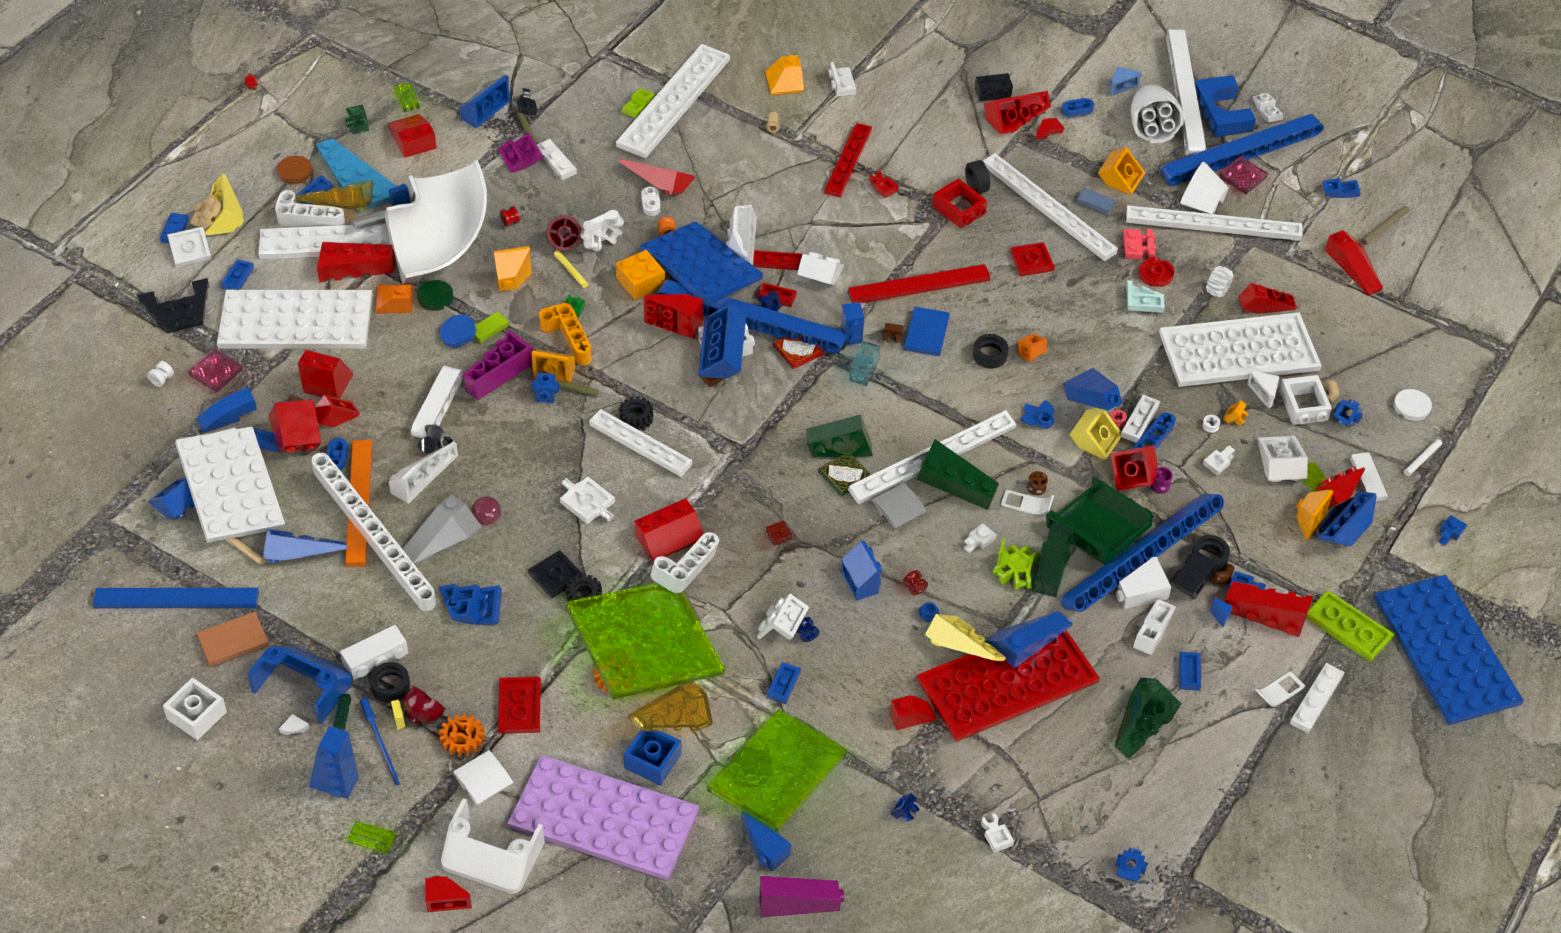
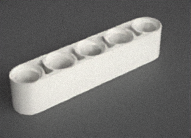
M445 365L442 367L412 425V436L423 439L427 437L425 432L426 425H440L462 382L463 370Z

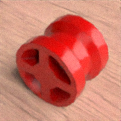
M515 206L510 207L509 210H500V216L505 227L510 226L511 223L516 224L520 222Z

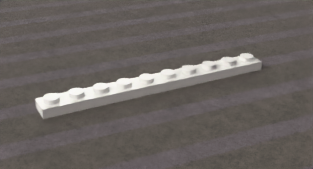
M996 153L983 160L988 171L1102 260L1106 261L1117 254L1118 248Z
M1127 205L1126 223L1299 241L1302 239V223Z
M1005 410L940 443L956 454L961 455L1015 429L1016 423ZM931 447L850 485L848 491L855 501L860 504L918 476Z

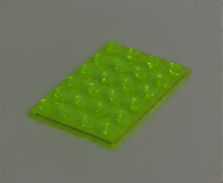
M778 709L707 785V791L778 833L846 757L848 749Z

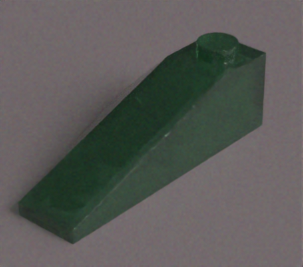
M1140 677L1130 694L1114 746L1126 758L1132 757L1146 744V740L1149 737L1156 735L1159 732V728L1164 724H1168L1173 719L1182 703L1158 679Z

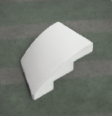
M1202 162L1192 177L1180 204L1206 214H1214L1218 203H1223L1229 187L1205 162Z

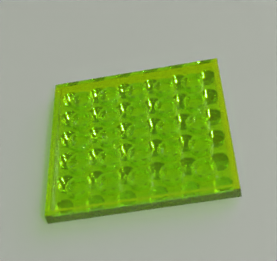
M655 583L566 602L565 608L612 700L724 675L725 668L683 592L674 593Z

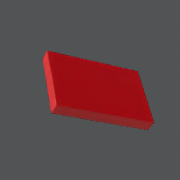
M541 677L499 678L498 734L540 733Z

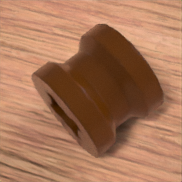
M1041 471L1032 472L1029 475L1028 491L1037 496L1044 494L1048 483L1047 475Z

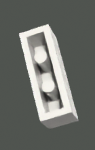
M393 625L340 651L344 667L350 672L352 679L355 680L366 676L382 663L401 659L408 654L407 641L397 626Z

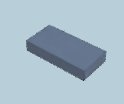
M1084 188L1077 198V203L1108 215L1114 207L1116 200Z

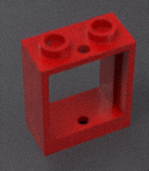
M958 178L933 193L932 206L961 229L985 215L987 200ZM958 196H962L973 206L962 212L950 201Z

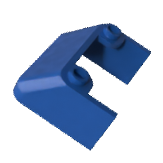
M292 645L269 647L247 673L251 690L255 694L279 664L316 680L317 686L324 690L314 704L317 720L321 725L352 685V677L349 671Z

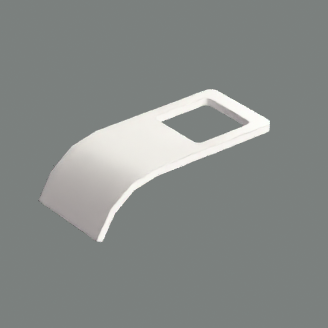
M1006 490L1001 506L1032 515H1044L1049 512L1054 495L1048 498H1037ZM1008 494L1023 497L1021 506L1015 507L1005 504Z
M1288 672L1265 688L1255 690L1271 707H1275L1304 689L1305 685L1292 672ZM1287 677H1291L1300 686L1291 693H1288L1279 684V682Z

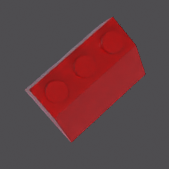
M686 498L634 521L635 536L653 562L657 557H667L695 544L704 534L696 511Z

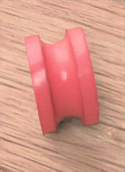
M1114 410L1110 413L1111 419L1118 428L1126 425L1127 415L1124 411Z

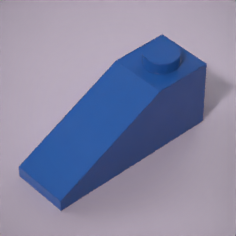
M744 805L741 808V820L756 857L763 867H768L773 872L791 856V844Z

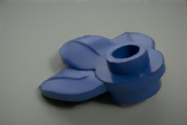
M1047 400L1043 401L1040 407L1025 404V415L1021 417L1025 424L1039 426L1044 429L1051 428L1054 425V407Z

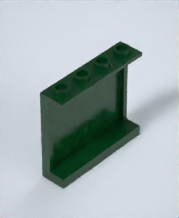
M1093 476L1091 478L1092 486L1058 514L1052 510L1046 514V523L1048 529L1106 565L1152 527V512Z

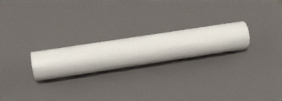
M1436 439L1404 470V474L1410 476L1442 445V441Z

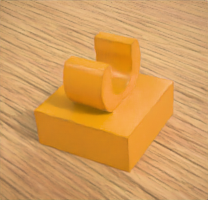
M1240 400L1230 406L1223 420L1228 424L1233 421L1239 426L1244 424L1245 421L1243 419L1248 417V413L1244 411L1246 404Z

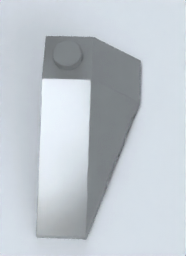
M451 494L437 506L402 550L414 565H417L434 557V554L445 549L447 551L458 542L464 543L482 529V526L468 506Z

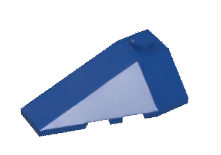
M1057 611L1002 629L990 637L986 643L994 646L1006 657L1005 660L1013 668H1016L1069 629L1073 623L1061 612Z

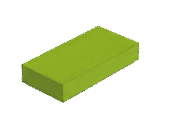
M497 311L475 325L477 331L474 338L481 344L508 327L509 321Z

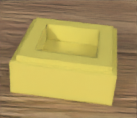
M391 701L397 730L403 729L405 723L400 701Z

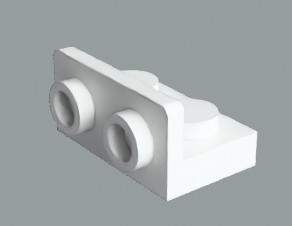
M831 62L827 74L828 79H831V88L835 90L836 96L856 94V86L850 68L836 69L834 62Z

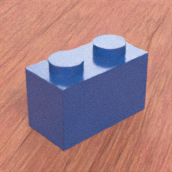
M860 302L842 304L840 329L846 334L844 345L863 343L864 315Z

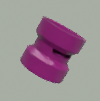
M1166 467L1157 468L1154 485H1151L1154 492L1163 494L1169 491L1173 476L1170 469Z

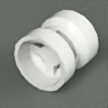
M160 361L155 369L147 373V377L155 386L161 387L166 379L174 375V370L168 363Z

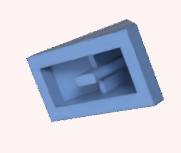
M1116 67L1110 95L1113 96L1139 86L1141 72Z

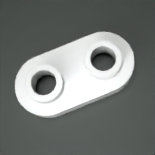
M655 187L644 188L641 192L643 212L648 216H656L661 210L659 191Z

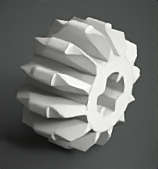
M1215 267L1207 281V292L1215 297H1223L1228 292L1232 283L1233 272L1226 267Z

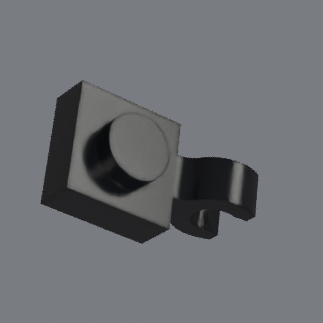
M523 88V95H520L517 101L519 112L536 115L538 109L535 100L530 98V89Z

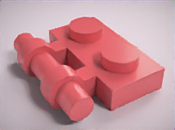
M1123 229L1124 258L1142 260L1143 255H1148L1149 258L1155 257L1157 250L1154 244L1156 239L1153 230L1147 229L1146 234L1142 235L1141 229Z

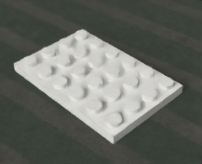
M253 427L176 439L175 445L207 543L266 532L267 529L277 530L285 527V522Z

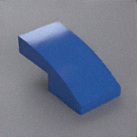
M1340 178L1322 181L1325 196L1335 198L1360 196L1357 180L1340 182Z

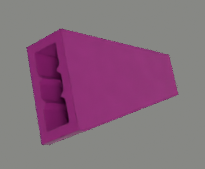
M760 876L759 902L761 918L840 911L841 902H844V891L839 889V883L836 880Z

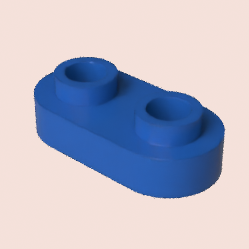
M1089 98L1066 101L1062 104L1061 112L1066 117L1087 115L1093 112L1094 102Z
M335 438L328 443L326 454L340 471L343 470L346 463L348 446L344 439Z

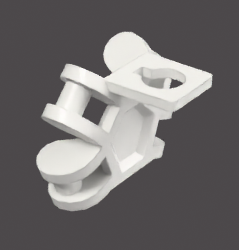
M609 210L605 214L584 222L583 228L585 230L581 231L580 236L584 239L585 248L598 252L602 247L601 241L607 239L613 244L617 242L616 238L623 233L618 227H621L624 223L618 211ZM608 228L613 231L611 235L605 233Z

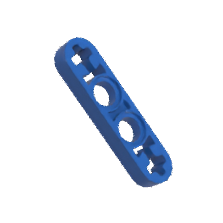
M1167 412L1162 413L1132 449L1145 447L1143 443L1148 442L1155 446L1156 450L1173 430L1176 421L1175 416ZM1159 431L1162 433V435L1157 436L1154 435L1152 432Z

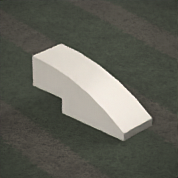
M1157 599L1137 634L1133 648L1152 655L1173 616L1176 606Z

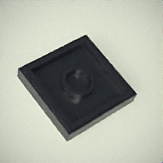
M561 550L528 569V574L551 599L567 589L566 585L567 583L570 584V579L575 581V576L578 575L581 578V574H583Z

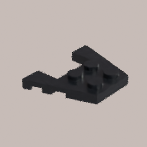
M208 278L192 281L195 295L157 304L154 291L137 296L140 304L145 306L147 312L152 314L155 321L168 334L204 324L209 281Z

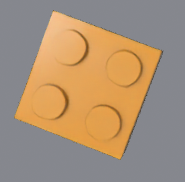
M647 250L616 263V278L634 300L659 290L663 281H665V271Z

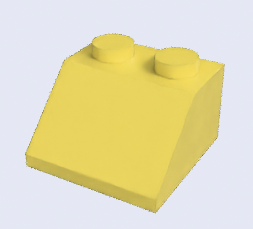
M1094 408L1085 411L1069 435L1080 449L1105 460L1120 440L1122 432L1106 410Z

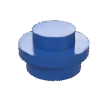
M932 602L924 603L919 609L920 617L928 622L933 621L935 615L939 614L938 607Z

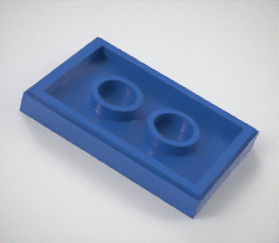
M914 306L904 350L940 356L950 313Z

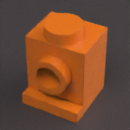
M1035 333L1018 340V356L1030 363L1033 362V358H1037L1047 352V339Z

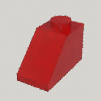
M324 395L315 406L317 421L322 426L336 427L360 415L352 401Z
M912 695L891 700L890 716L896 730L936 720L929 701Z
M448 876L425 878L427 912L472 908L470 893Z

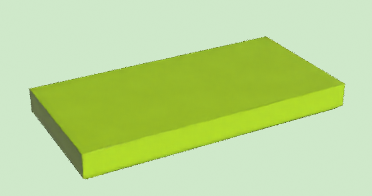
M1329 590L1309 609L1306 617L1308 621L1370 662L1376 658L1395 635Z

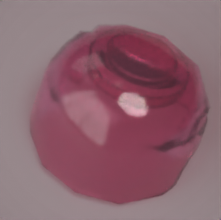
M483 496L473 504L472 513L480 524L490 525L500 518L501 506L493 497Z

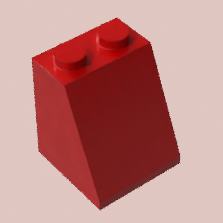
M305 350L298 361L303 393L318 397L328 395L340 398L353 377V372L340 358Z
M314 400L275 403L268 417L279 452L294 454L301 450L313 452L318 449L321 444Z

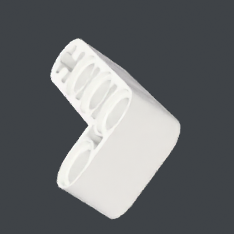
M284 190L278 197L275 211L277 221L282 226L316 227L346 225L344 211L340 207L297 203L295 193L292 190Z
M710 532L703 534L678 563L667 557H657L652 567L651 578L674 593H681L714 557L719 543L718 536Z

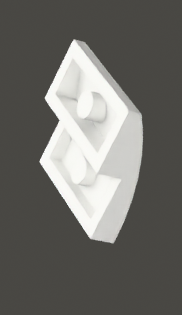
M489 750L453 771L463 790L468 792L476 806L514 783L500 762Z

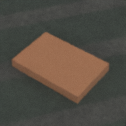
M256 612L196 632L209 667L269 646Z

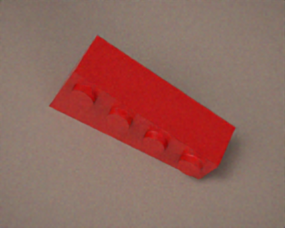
M322 242L317 264L319 283L326 282V279L335 278V281L347 276L359 278L363 274L373 276L394 273L396 257L393 246L388 244Z
M1232 581L1225 603L1233 606L1231 615H1237L1269 628L1286 632L1289 635L1300 637L1313 596L1306 595V597L1296 596L1297 593L1288 591V594L1276 592V589L1273 588L1261 590L1256 585Z

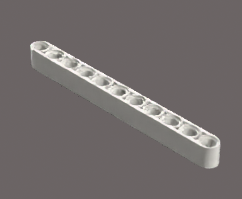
M1168 29L1166 41L1176 100L1184 113V123L1181 129L1185 152L1188 157L1205 151L1206 145L1186 33L1184 29Z
M325 453L315 454L312 457L314 475L367 540L368 544L416 605L423 611L432 610L436 605L433 587L329 456Z

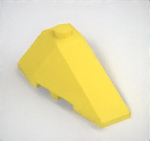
M222 173L212 185L210 194L221 202V209L217 217H212L211 221L213 223L204 229L206 235L233 232L244 221L242 208L226 175Z
M936 614L925 634L931 639L930 642L937 647L943 646L996 661H1004L1006 658L994 646L984 643L985 638L975 634V629L958 616Z

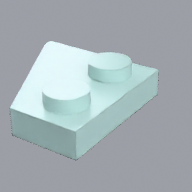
M1127 280V310L1164 313V294L1152 291L1145 286L1141 289L1134 286L1133 281Z

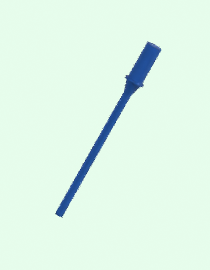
M363 698L360 700V704L366 716L365 719L373 727L395 784L400 785L375 724L376 715L373 713L368 699Z

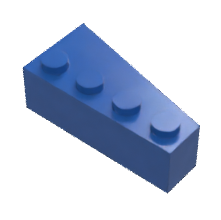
M329 726L317 749L309 787L330 793L337 798L343 797L348 799L359 779L350 734L347 731Z

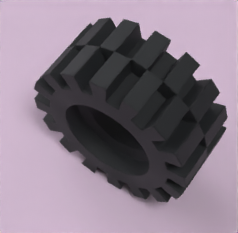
M636 396V399L630 397V401L625 399L624 403H621L619 419L637 430L640 428L646 430V427L649 428L650 423H653V406L644 397L642 400H640V396ZM632 412H641V413H643V414L640 415V416H632V415H630V413H632Z
M581 574V578L577 575L575 576V581L573 579L569 580L570 584L567 583L566 599L570 608L573 607L576 612L580 609V613H584V610L587 609L588 613L591 612L590 608L595 610L597 609L596 605L600 606L602 586L600 581L597 582L596 577L592 579V575H588L585 578V574ZM582 590H588L592 592V594L587 597H580L577 595V593Z

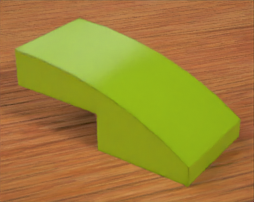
M639 88L631 95V101L622 107V113L637 118L652 101L654 93Z

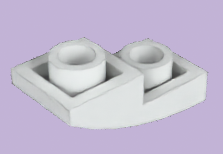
M1261 93L1260 95L1253 96L1256 108L1267 123L1283 120V113L1275 107L1276 100L1271 95Z

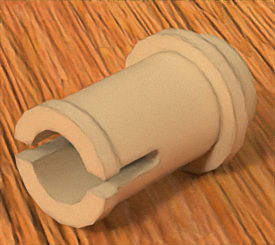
M776 112L768 114L766 128L771 133L777 132L780 128L778 123L779 116Z

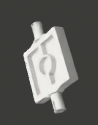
M589 477L576 484H573L567 478L562 481V485L568 489V492L560 498V503L582 521L588 524L600 515L607 519V521L612 520L614 515L607 508L615 503V497Z

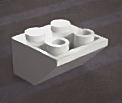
M809 251V254H803L797 275L835 285L844 264L839 263V259L827 256L824 259L823 254Z

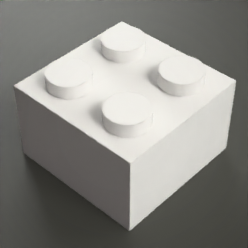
M193 677L163 705L167 720L197 741L227 712L223 698Z

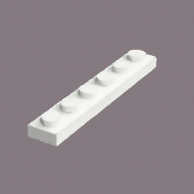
M602 409L589 420V426L680 477L692 466L691 459Z

